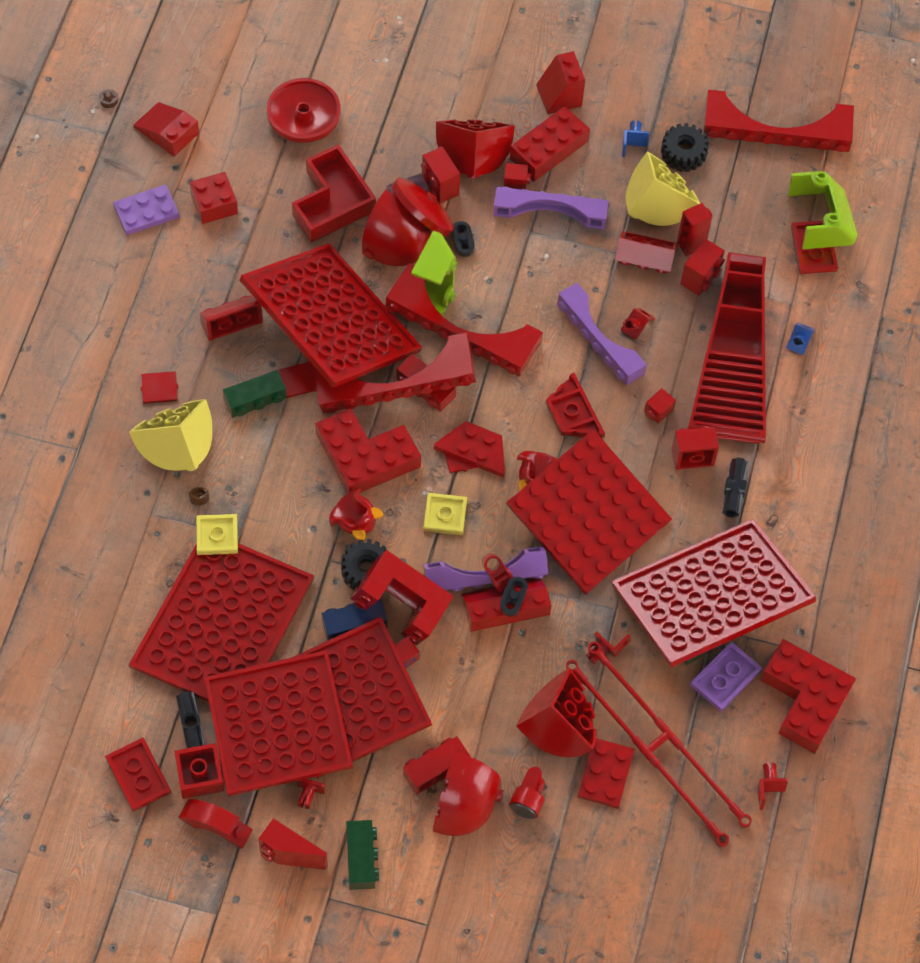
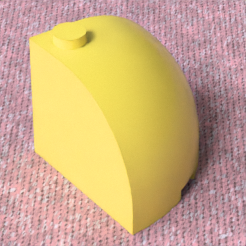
M648 151L635 168L626 191L628 214L634 219L638 218L656 226H668L681 222L682 212L700 204L694 191L688 190L685 186L686 181L677 172L673 175L666 167V163Z
M206 399L183 403L182 407L174 411L168 408L155 414L156 418L148 422L144 420L129 432L137 450L149 462L160 468L173 471L196 470L207 456L212 442V418Z

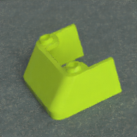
M823 171L791 173L788 197L825 194L830 211L823 218L824 225L806 226L802 248L814 249L853 245L857 239V230L845 190Z
M433 231L411 275L426 280L427 294L434 307L443 316L449 302L453 303L456 292H454V279L458 262L455 261L456 257L443 235Z

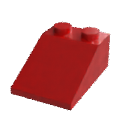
M160 102L154 105L133 125L135 129L174 157L199 135L198 120L183 110Z
M274 818L258 838L261 857L268 862L274 861L280 865L326 870L328 867L327 852Z

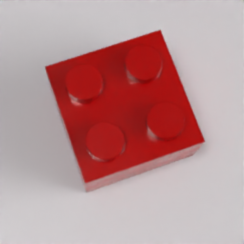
M439 147L422 155V182L428 185L430 192L436 196L438 202L441 204L458 196L460 192V173L444 148Z
M226 172L189 182L191 196L202 224L238 214L237 200Z
M705 239L684 264L680 284L698 296L703 291L706 292L712 284L711 281L714 278L717 279L722 273L723 269H721V266L725 261L723 258L725 250Z
M701 426L695 429L682 428L675 431L671 449L675 470L715 465L719 449L715 427Z
M216 743L174 751L182 799L225 791Z

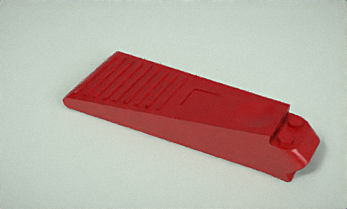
M728 252L723 284L688 429H695L701 426L715 427L718 439L755 444L765 443L764 279L766 257Z

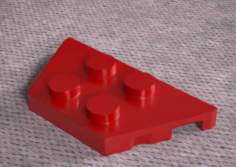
M575 372L571 373L569 379L546 399V405L561 435L585 437L594 429L601 438H604L605 432Z
M465 421L434 444L433 449L478 466V468L500 477L505 475L503 441L500 434Z

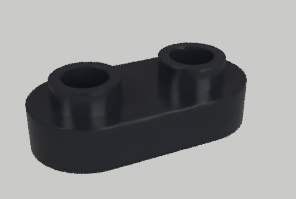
M458 221L454 224V230L452 231L455 250L458 255L468 257L473 254L475 246L471 227L464 221Z
M513 577L508 581L500 601V610L504 615L515 616L519 613L528 589L525 579ZM514 588H520V591L517 592ZM512 605L514 608L508 609L507 606Z

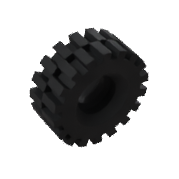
M681 123L677 124L676 128L674 126L670 127V131L667 130L662 141V159H665L667 165L671 164L670 168L674 169L677 167V171L680 172L682 169H685V172H689L690 168L694 171L697 169V166L701 167L706 160L709 147L706 133L702 134L703 130L701 128L697 130L696 125L692 124V127H689V123H684V126H681ZM681 143H687L691 145L692 148L689 150L681 149L678 145Z
M367 539V543H363V540H358V545L353 542L351 549L347 547L345 554L342 555L341 562L342 578H344L346 585L350 583L352 590L355 587L357 588L366 573L359 570L360 563L366 561L373 563L386 550V547L384 545L380 547V542L378 541L372 544V539Z

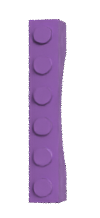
M497 187L493 216L513 218L528 211L552 210L573 217L585 227L605 230L608 200L552 194L544 191L536 192L527 189Z
M578 283L560 292L557 302L559 309L568 315L570 322L579 328L583 338L589 340L594 351L603 357L605 364L615 371V375L620 381H623L627 386L645 374L647 364L636 351L615 344L599 331L590 315L589 296Z
M543 546L522 549L513 559L504 564L513 577L539 579L543 578V575L549 574L546 550ZM444 561L423 564L424 576L444 590L461 591L464 587L480 588L484 584L492 583L486 571L461 570Z

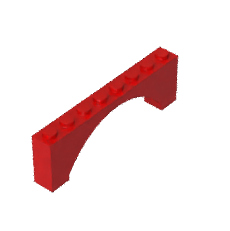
M708 90L703 133H706L707 137L725 138L729 140L849 152L853 138L854 105L836 104L829 114L816 122L800 127L782 128L769 126L748 117L726 96V91Z
M409 263L386 296V307L391 312L399 313L407 320L420 324L424 329L437 333L443 339H448V336L467 333L471 352L475 356H481L491 364L498 365L508 373L520 377L542 342L543 332L528 324L518 330L501 334L474 333L457 327L444 318L434 307L427 294L425 280L411 275L415 265Z
M467 333L448 336V342L430 365L414 376L397 382L369 383L354 379L332 388L315 368L318 402L323 413H335L338 410L354 409L363 405L371 406L378 402H390L397 398H410L417 394H429L432 391L449 390L452 387L468 386L476 383L471 345Z

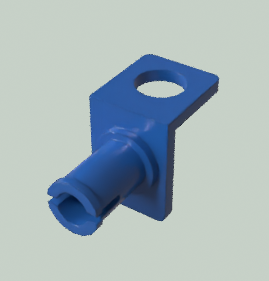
M635 120L630 122V130H624L622 157H625L626 145L644 147L648 145L649 132L641 131L642 123L638 120L637 126H635Z
M797 322L786 348L804 355L815 329Z

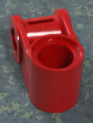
M486 554L482 559L483 568L497 591L501 593L502 589L507 586L508 581L513 578V575L496 554ZM495 558L497 565L494 568H488L487 562Z

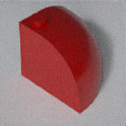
M456 119L436 121V141L438 148H444L460 173L468 175V178L476 179L480 175L495 171L505 161L510 152V146L513 143L515 125L495 121L493 123H483V120L467 119V122L457 121Z
M385 189L376 202L366 223L362 238V254L369 259H374L390 266L413 264L418 261L431 235V231L425 229L423 224L403 206L395 194Z
M570 668L553 678L534 696L516 725L521 733L535 746L559 757L582 756L592 751L596 742L597 729H593L595 714L591 702L587 703L582 692L585 689Z
M454 752L446 774L445 789L441 791L437 810L438 815L435 816L433 832L448 836H460L474 832L483 826L490 818L496 801H501L504 792L501 789V778L498 773L479 760Z

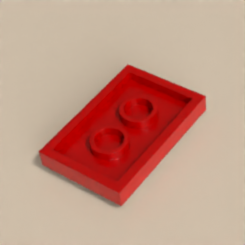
M823 220L793 222L791 224L800 274L837 272L838 270L834 247L802 248L806 226L824 225Z
M144 738L138 739L105 756L133 812L172 793Z
M596 738L595 746L589 754L578 798L619 809L635 749Z

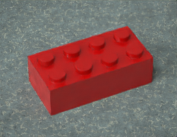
M564 106L510 146L509 159L515 164L528 165V173H531V179L535 182L589 141L590 128Z

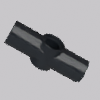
M737 457L732 459L730 463L722 514H725L726 517H739L741 512L742 498H744L747 485L746 474L748 468V461L744 458Z
M182 692L176 696L186 746L191 748L205 745L194 692ZM190 721L196 722L192 727L186 725Z

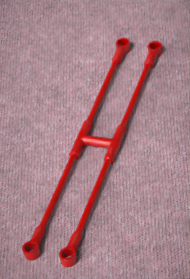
M591 642L588 646V652L596 656L604 666H607L654 720L655 725L661 730L662 734L646 746L588 682V678L578 668L577 661L573 659L567 661L566 670L570 664L576 665V668L571 670L580 680L581 684H584L629 735L632 739L631 741L655 769L662 773L706 824V828L716 838V843L720 847L727 846L729 836L726 833H722L712 821L708 820L662 767V763L652 752L669 740L677 750L684 754L726 802L730 811L739 820V825L742 828L750 827L752 818L748 814H744L735 803H732L683 747L684 744L660 717L655 715L612 666L611 661L601 651L600 644L598 642ZM597 646L598 650L592 651L591 647ZM747 818L749 823L743 824L741 820ZM725 837L727 841L725 843H721L719 841V838Z

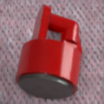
M531 767L527 771L521 786L516 787L509 802L510 809L513 812L528 819L537 818L545 802V798L541 795L545 780L542 778V771L539 767Z

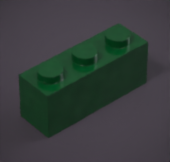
M278 370L223 389V398L232 418L244 416L247 412L255 409H263L266 405L272 403H279L287 396L286 387Z
M372 820L346 821L349 890L375 889V881H379V868H374V861H378V847L373 848V840H377V827H372Z

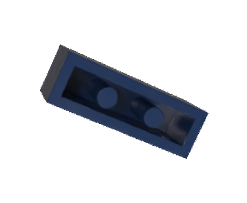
M381 598L368 610L360 609L354 603H351L344 608H331L322 613V623L327 641L379 617H382L386 628H388V620Z

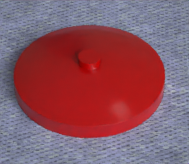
M297 78L284 82L271 93L267 102V118L270 126L279 136L293 142L308 143L318 141L328 136L336 128L340 120V101L335 91L327 84L311 78Z
M402 177L397 178L393 182L392 189L396 197L422 224L432 231L441 233L443 236H448L454 230L452 220L437 201L434 194L427 192L419 185Z

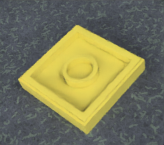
M428 493L423 531L463 536L467 497Z
M237 514L196 516L197 555L238 554Z

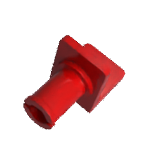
M634 308L629 317L623 322L621 331L636 340L648 321H654L655 317L642 308Z
M597 631L594 633L595 639L600 644L601 651L604 654L610 652L614 657L631 642V636L627 634L613 647ZM595 646L592 651H597L598 647ZM590 653L586 654V657L592 660L593 664H596L598 658Z
M769 762L763 764L765 779H759L757 787L760 810H763L765 804L764 792H785L788 779L777 778L776 764L771 762V768Z
M309 779L297 781V786L303 788L297 805L301 808L305 805V809H310L314 793L325 794V784Z

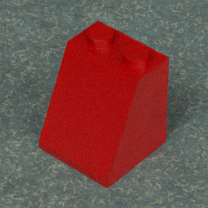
M574 51L556 55L536 84L547 114L556 113L564 106L568 109L581 107L583 104L585 78Z

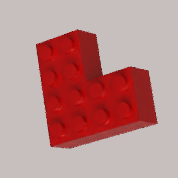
M339 144L306 159L307 174L318 190L292 202V215L310 242L371 214L376 204V197Z
M352 408L315 423L316 435L347 493L356 488H361V492H364L421 467V454L405 425L368 439Z
M782 639L766 666L760 681L795 699L778 734L815 754L857 678Z

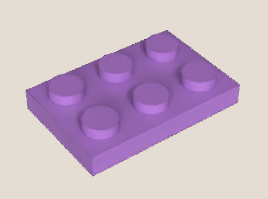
M166 184L113 202L126 236L180 218Z
M730 642L691 681L690 686L717 710L722 712L762 671V667L733 642Z

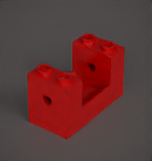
M385 550L375 559L350 599L354 601L358 608L368 610L380 599L384 591L390 593L414 610L401 634L405 638L408 636L413 644L418 645L430 636L454 596L397 556Z

